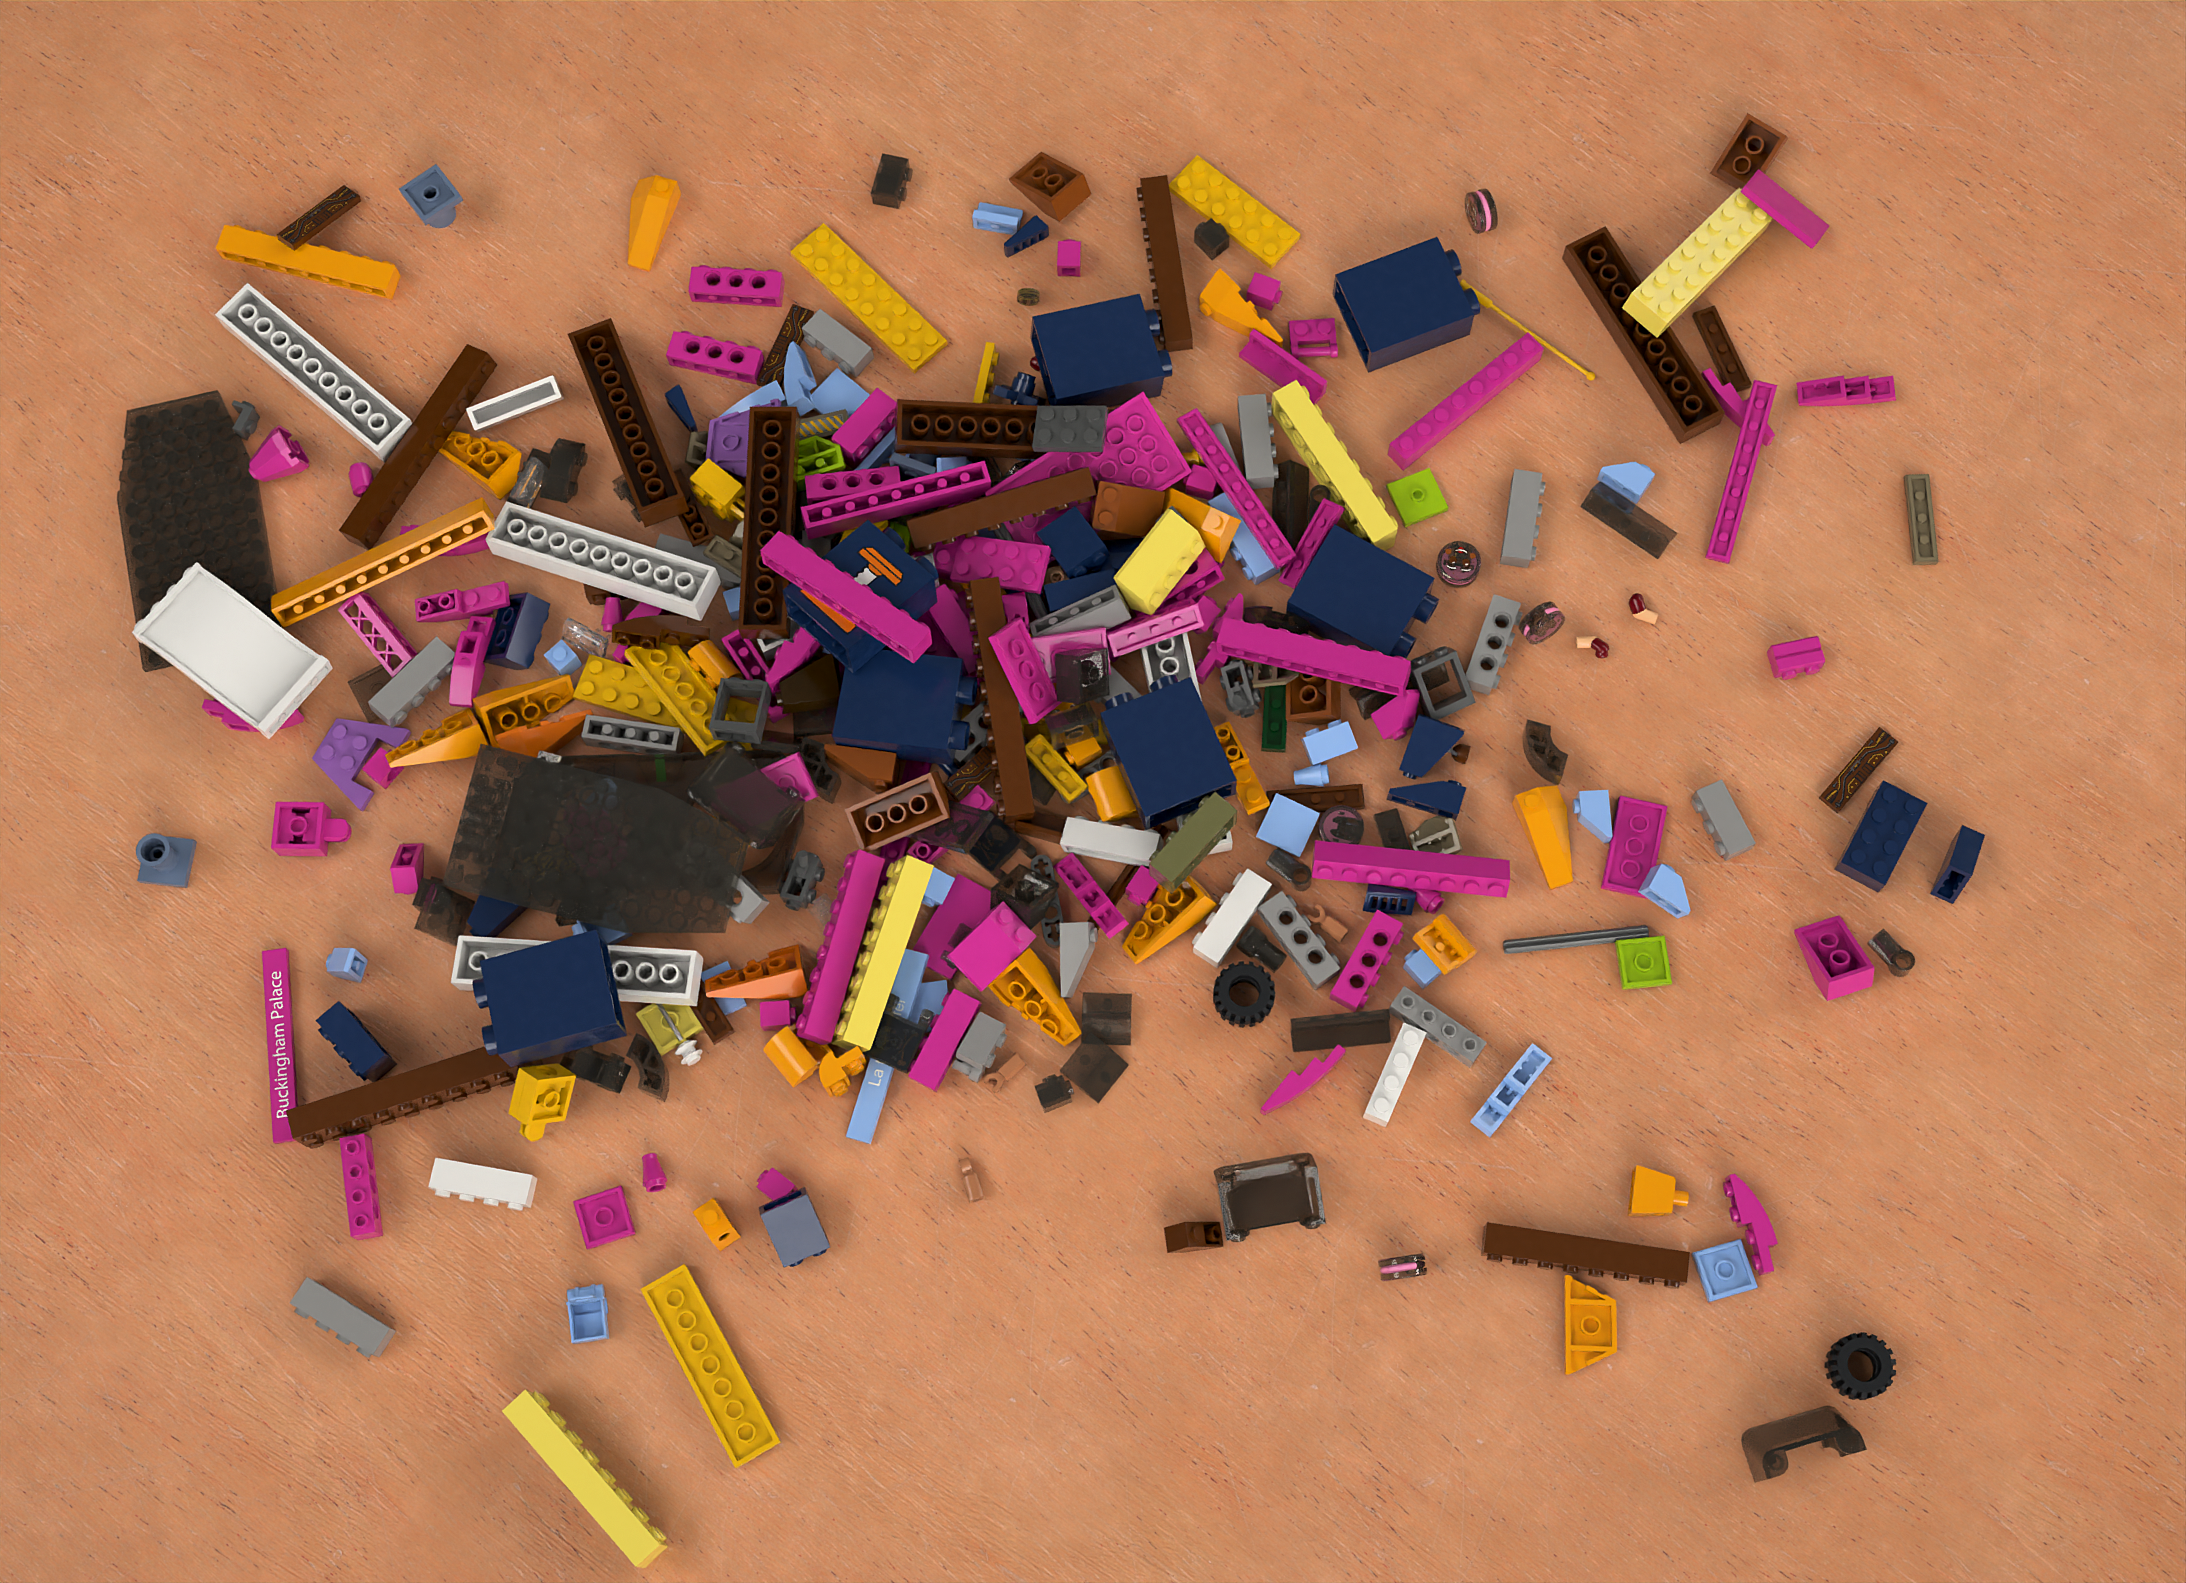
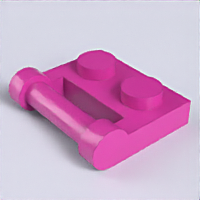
M1335 318L1289 321L1290 352L1294 358L1299 360V357H1338ZM1329 343V346L1298 348V345Z

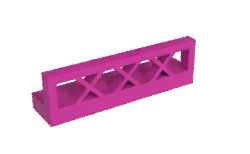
M1253 329L1250 332L1249 342L1240 351L1239 357L1281 388L1297 380L1300 386L1304 385L1308 390L1309 399L1313 405L1317 404L1326 393L1327 380L1257 330Z
M361 591L349 597L338 609L392 678L418 655L369 593ZM354 603L359 607L358 617H352L347 611ZM364 621L372 623V634H366L363 631ZM378 638L386 640V651H379L377 648ZM391 655H398L402 660V663L396 669L391 666Z
M1190 597L1159 608L1153 615L1145 613L1131 618L1122 624L1113 626L1106 630V636L1112 655L1115 658L1202 627L1204 623L1198 604Z

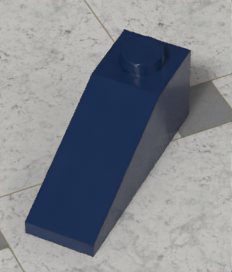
M1448 780V782L1437 781L1390 788L1386 800L1438 816L1452 818L1456 821L1466 787H1463L1457 781Z

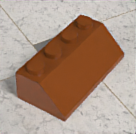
M938 771L930 772L844 809L859 847L865 852H870L950 818L948 795Z

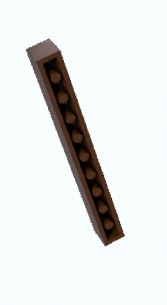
M468 344L465 346L339 529L350 542L366 550L372 549L375 543H377L379 537L388 524H390L392 518L401 505H403L425 470L429 467L439 449L442 448L451 432L455 429L466 412V408H469L497 367V363L487 352Z

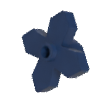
M1019 371L1017 377L1014 376L1011 386L1005 384L1001 386L995 385L993 391L994 395L1010 399L1013 405L1045 406L1047 400L1033 395L1036 377Z

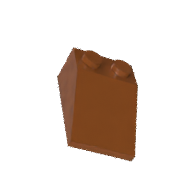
M1747 113L1710 174L1735 189H1743L1758 169L1764 174L1767 172L1785 145L1788 137Z
M1043 152L1037 154L1009 178L1010 183L1043 213L1059 222L1092 194L1083 173Z
M1096 480L1095 491L1097 495H1093L1089 525L1095 529L1146 537L1156 524L1155 521L1161 516L1165 492Z
M832 744L824 745L829 763L871 791H874L875 794L879 795L897 787L900 773L897 753Z

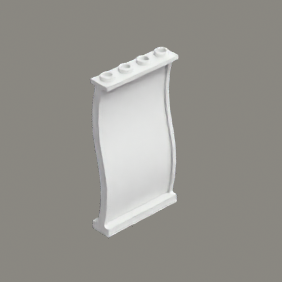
M197 562L193 567L185 570L181 580L168 589L167 595L160 602H156L152 606L150 613L144 619L138 621L132 631L140 643L145 644L166 659L216 700L259 730L268 739L275 734L333 669L328 659L318 655L294 638L231 587L202 568Z

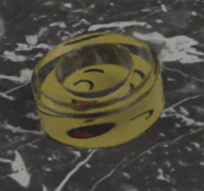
M1022 288L1017 291V302L1021 305L1033 306L1040 301V292L1036 289Z

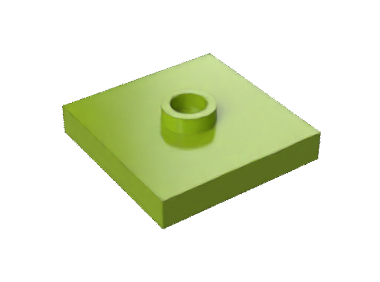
M1430 468L1386 485L1387 491L1405 527L1448 511L1449 507Z
M1665 936L1615 941L1622 990L1672 984Z

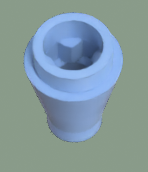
M1321 763L1294 771L1295 785L1324 787V784L1330 782L1327 764L1321 765Z

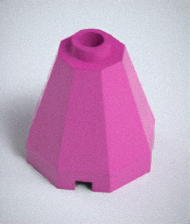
M278 425L272 429L250 459V468L248 470L254 479L267 482L300 473L309 467V458L297 440L293 442L289 438L292 434L284 427Z

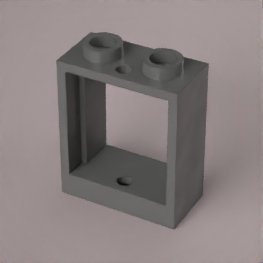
M1447 646L1435 649L1433 651L1434 654L1430 656L1417 657L1412 660L1410 679L1414 689H1418L1420 692L1419 702L1425 716L1436 720L1476 703L1457 651ZM1450 660L1461 692L1432 705L1421 673Z
M737 677L721 678L709 725V730L714 740L761 744L772 697L768 682L760 679H754L753 681L741 680ZM730 696L760 698L754 723L724 721Z

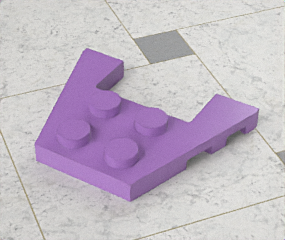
M773 399L770 400L771 403L762 406L758 404L752 407H781V401ZM750 410L741 413L737 411L710 420L705 459L706 461L709 458L725 472L745 479Z
M337 718L312 759L356 807L363 812L374 793L354 782L378 741L397 748L407 741L411 732L406 728H391L386 725Z

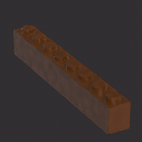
M1163 175L1140 178V187L1136 188L1137 199L1143 203V207L1140 208L1141 222L1145 221L1146 228H1143L1144 242L1148 241L1149 248H1146L1147 262H1152V269H1149L1150 283L1155 282L1156 288L1152 289L1153 303H1158L1159 310H1155L1162 328L1159 335L1160 345L1164 344L1168 352L1193 349V337L1168 177Z
M1085 466L905 520L913 548L925 551L934 548L933 543L942 541L943 545L955 542V537L964 534L965 538L978 535V530L987 528L988 531L1001 528V523L1010 521V524L1024 521L1023 516L1030 514L1033 515V518L1047 514V509L1055 507L1056 511L1068 508V503L1070 502L1085 503L1091 501V496L1097 494L1089 467Z
M1487 1222L1484 1226L1481 1256H1487V1260L1491 1262H1502V1259L1512 1260V1264L1518 1266H1527V1263L1538 1264L1537 1268L1552 1270L1554 1266L1563 1268V1272L1577 1274L1578 1270L1588 1271V1275L1592 1277H1603V1274L1613 1275L1614 1280L1629 1281V1278L1639 1279L1641 1284L1654 1285L1655 1281L1664 1283V1287L1679 1289L1680 1285L1683 1286L1687 1283L1690 1252Z

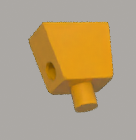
M1636 1165L1632 1169L1627 1216H1669L1673 1211V1205L1687 1207L1689 1192L1675 1190V1177Z
M716 1198L710 1199L692 1212L719 1251H722L741 1238ZM728 1233L725 1237L719 1239L722 1235Z

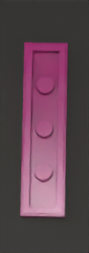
M1323 498L1295 549L1297 559L1286 565L1278 579L1279 582L1293 589L1297 587L1345 508Z

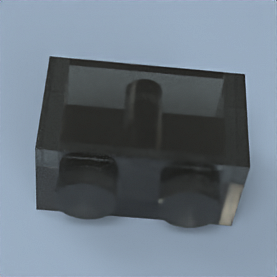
M882 153L871 190L873 204L899 209L901 201L904 202L906 199L907 181L910 182L913 169L910 168L909 159Z

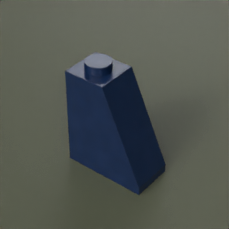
M1419 714L1399 770L1404 771L1402 775L1416 780L1417 776L1422 778L1464 735L1465 730Z
M1964 825L1960 827L1950 844L1930 892L1931 895L1951 904L1955 902L1973 875L1985 837L1984 834Z
M496 866L491 869L467 921L472 927L469 932L476 937L496 938L531 906V903Z

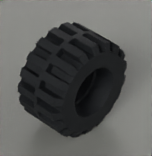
M1238 961V965H1234V963L1228 965V969H1223L1220 972V976H1217L1213 991V1003H1215L1217 1013L1221 1014V1018L1224 1021L1227 1019L1230 1025L1234 1026L1236 1023L1239 1024V1027L1244 1028L1245 1025L1249 1024L1252 1027L1255 1026L1256 1022L1261 1023L1264 1021V1017L1270 1014L1275 1000L1274 981H1271L1269 972L1265 973L1262 966L1256 967L1254 962L1250 961L1249 964H1244V961ZM1238 983H1249L1257 989L1259 997L1250 1006H1239L1231 1000L1229 996L1230 989Z
M1861 1332L1850 1334L1831 1346V1351L1827 1352L1826 1358H1828V1361L1825 1362V1368H1828L1829 1371L1826 1374L1827 1379L1831 1378L1833 1381L1830 1385L1834 1389L1838 1388L1840 1390L1839 1394L1842 1396L1847 1395L1849 1396L1848 1399L1866 1400L1884 1393L1887 1390L1886 1388L1893 1383L1891 1378L1896 1375V1370L1893 1369V1366L1896 1365V1360L1891 1359L1890 1354H1893L1891 1348H1885L1887 1343L1884 1340L1878 1341V1336L1873 1334L1867 1335V1333ZM1852 1352H1861L1870 1359L1873 1373L1868 1381H1859L1850 1373L1848 1358Z

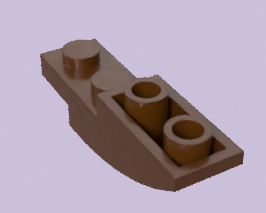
M680 468L674 471L689 511L677 516L692 546L695 547L715 537Z
M645 616L622 621L612 626V643H618L623 646L631 645L644 649L659 650L662 642L669 645H682L693 648L702 641L710 640V628L688 625V617Z

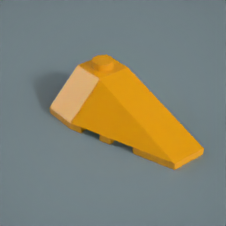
M658 175L638 180L630 203L628 266L650 272L681 196L677 181Z

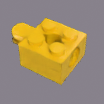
M708 458L689 478L693 486L691 489L696 494V500L704 507L707 505L711 507L714 515L722 521L726 519L732 523L737 518L741 522L744 519L745 489L743 485Z
M558 1063L519 1068L508 1114L521 1122L519 1134L535 1142L543 1137L546 1123L565 1121L576 1078L574 1073Z

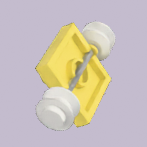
M652 1003L636 1013L662 1056L678 1046L675 1054L683 1056L681 1064H688L690 1066L701 1059L702 1049L696 1050L694 1047L697 1041L688 1039L704 1030L690 1006Z

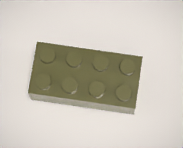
M1216 792L1211 796L1206 795L1198 805L1200 807L1194 815L1190 813L1182 822L1184 826L1178 832L1173 831L1165 841L1167 843L1162 850L1158 848L1149 858L1151 861L1149 863L1150 876L1171 894L1236 824L1237 810Z

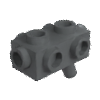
M1232 660L1227 663V666L1220 668L1222 673L1220 682L1228 695L1226 705L1230 712L1237 716L1241 715V718L1251 717L1255 714L1254 710L1260 709L1258 702L1262 701L1259 689L1253 687V667L1248 666L1243 660ZM1239 676H1242V683L1237 681Z
M801 850L797 852L795 859L790 861L788 866L789 874L786 881L782 882L779 890L781 899L786 903L785 906L795 911H798L800 907L806 909L808 903L812 904L816 898V890H814L817 881L821 882L825 875V868H823L819 857L813 853Z

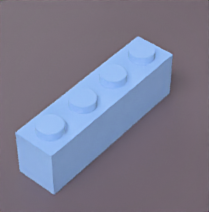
M1222 493L1209 500L1208 505L1241 520L1230 544V552L1235 561L1239 560L1243 566L1242 571L1247 580H1252L1256 586L1279 573L1280 569L1276 570L1226 494Z

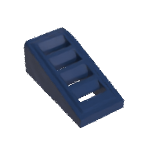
M1037 215L1034 216L1004 243L1005 256L1010 257L1044 240L1049 236V227Z
M676 385L665 393L667 404L690 433L698 432L680 385Z
M1368 884L1363 911L1375 913L1379 910L1386 914L1412 915L1417 892L1384 885ZM1383 897L1388 898L1387 902H1383ZM1393 898H1398L1397 905L1392 904ZM1403 899H1408L1406 906H1401Z

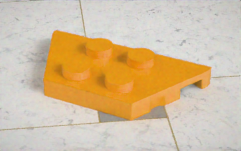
M1565 1275L1564 1374L1570 1375L1617 1352V1309L1615 1299L1597 1292L1596 1289L1580 1283L1570 1275Z

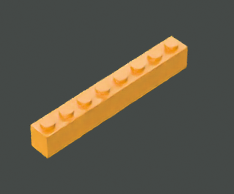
M224 225L215 248L222 259L391 300L401 277L396 266L389 261L379 262L368 256L358 257L347 251L341 250L337 252L326 246L319 245L316 247L307 242L294 251L279 241L277 235L275 237L267 235L260 230H246L239 225Z

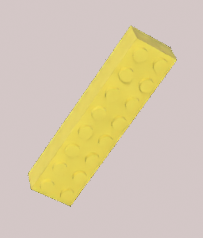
M1738 188L1630 294L1622 308L1657 338L1765 231L1773 219L1741 193L1742 189Z
M1295 380L1272 394V415L1330 501L1345 508L1341 517L1352 534L1384 551L1393 547L1398 530L1397 521L1392 515L1389 516L1387 514L1383 500L1379 496L1376 497L1374 495L1370 481L1362 477L1357 462L1349 458L1344 443L1336 439L1332 425L1324 421L1319 406L1317 404L1313 405L1309 399L1310 395L1304 385L1300 386L1298 381Z
M908 855L889 865L886 876L889 878L886 886L883 885L879 892L878 899L881 901L878 908H875L871 915L870 921L873 922L871 929L864 935L862 944L865 946L862 954L859 953L856 958L854 967L857 969L854 977H850L847 987L849 992L846 1000H843L840 1011L841 1015L836 1024L831 1044L849 1051L856 1046L860 1048L861 1052L871 1049L926 891L933 865Z
M525 1389L502 1412L636 1567L646 1568L668 1547L664 1542L667 1539L658 1527L655 1528L648 1524L649 1516L641 1508L634 1507L630 1503L633 1498L624 1488L616 1487L614 1484L616 1478L610 1471L604 1470L597 1465L600 1462L598 1457L591 1450L583 1449L581 1446L583 1440L578 1434L564 1427L567 1422L558 1412L555 1413L548 1408L550 1402L546 1397L536 1391L531 1392Z

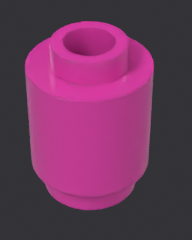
M364 462L351 465L348 473L353 494L360 498L374 480L371 468Z

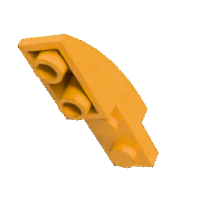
M1228 721L1214 727L1237 780L1235 795L1238 801H1241L1247 815L1269 807V800L1249 764V758L1230 722Z

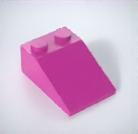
M1002 901L985 915L947 957L980 991H983L1037 936Z
M1839 915L1794 930L1815 984L1827 1001L1872 986L1875 967Z

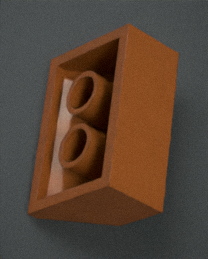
M1299 672L1298 677L1286 684L1287 721L1326 725L1341 719V682Z

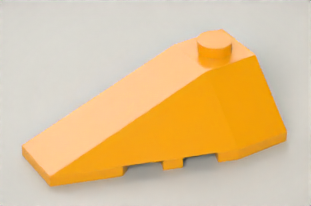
M1219 268L1199 296L1201 312L1207 317L1210 316L1214 321L1248 338L1250 332L1255 329L1282 348L1283 339L1264 317L1259 318L1257 316V311L1254 308L1255 305L1251 301L1245 302L1238 293L1241 290L1240 287Z
M452 431L442 448L438 451L458 469L499 500L516 485L521 453L505 441L499 440L494 442L485 437L479 439L471 437L466 433Z
M1171 487L1163 490L1162 492H1165L1161 514L1170 506H1173L1187 520V523L1198 531L1206 546L1205 548L1213 559L1222 563L1241 520Z
M564 674L495 690L473 698L472 701L491 748L495 750L500 748L495 737L496 735L525 725L527 729L536 727L541 719L549 713H554L573 699L574 688L570 675Z
M467 708L441 720L442 726L435 730L428 728L422 732L423 735L419 740H408L385 754V757L390 767L462 759L470 756L474 757L481 755L489 746L471 709Z
M1558 786L1536 787L1515 795L1512 802L1549 890L1573 882L1567 807Z
M1191 875L1172 894L1158 884V891L1153 900L1148 901L1145 906L1147 910L1141 920L1135 923L1122 945V948L1135 964L1140 963L1199 923L1217 906V903Z
M1030 947L988 985L1003 1004L1016 1008L1022 1013L1021 1016L1023 1018L1033 1020L1040 1025V1029L1064 1047L1082 1034L1046 966Z

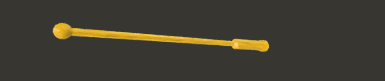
M1463 279L1460 282L1463 290L1473 289L1481 305L1491 308L1525 333L1529 332L1536 341L1585 374L1589 381L1595 379L1594 372H1588L1493 305L1492 300L1466 283V280Z

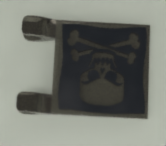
M991 810L958 843V846L990 873L1003 887L1008 886L1011 880L1009 875L1000 868L1018 849L1031 860L1037 855L1036 848L1032 844L1024 840L1007 824L1003 825V821L998 819V816Z
M890 993L871 1049L863 1052V1054L907 1074L935 1013L928 1009H923L918 1024L893 1013L900 998Z

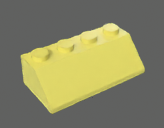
M1167 509L1113 578L1131 609L1153 615L1206 546L1194 527L1172 509Z

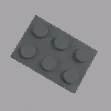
M1038 406L1032 444L1034 452H1103L1108 418L1107 406Z

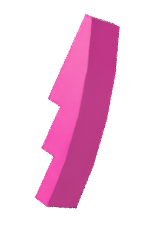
M1711 368L1704 370L1701 375L1725 411V415L1741 428L1749 398L1742 401L1731 382L1722 386ZM1768 423L1762 440V444L1765 446L1770 445L1775 436Z
M1844 376L1796 383L1799 406H1847L1896 401L1893 376L1869 379V376L1845 379Z
M1072 852L1053 866L1109 939L1128 925L1122 914Z
M1338 1044L1323 1063L1315 1057L1300 1076L1291 1070L1261 1107L1260 1113L1266 1115L1287 1105L1308 1091L1330 1072L1345 1055L1346 1050Z

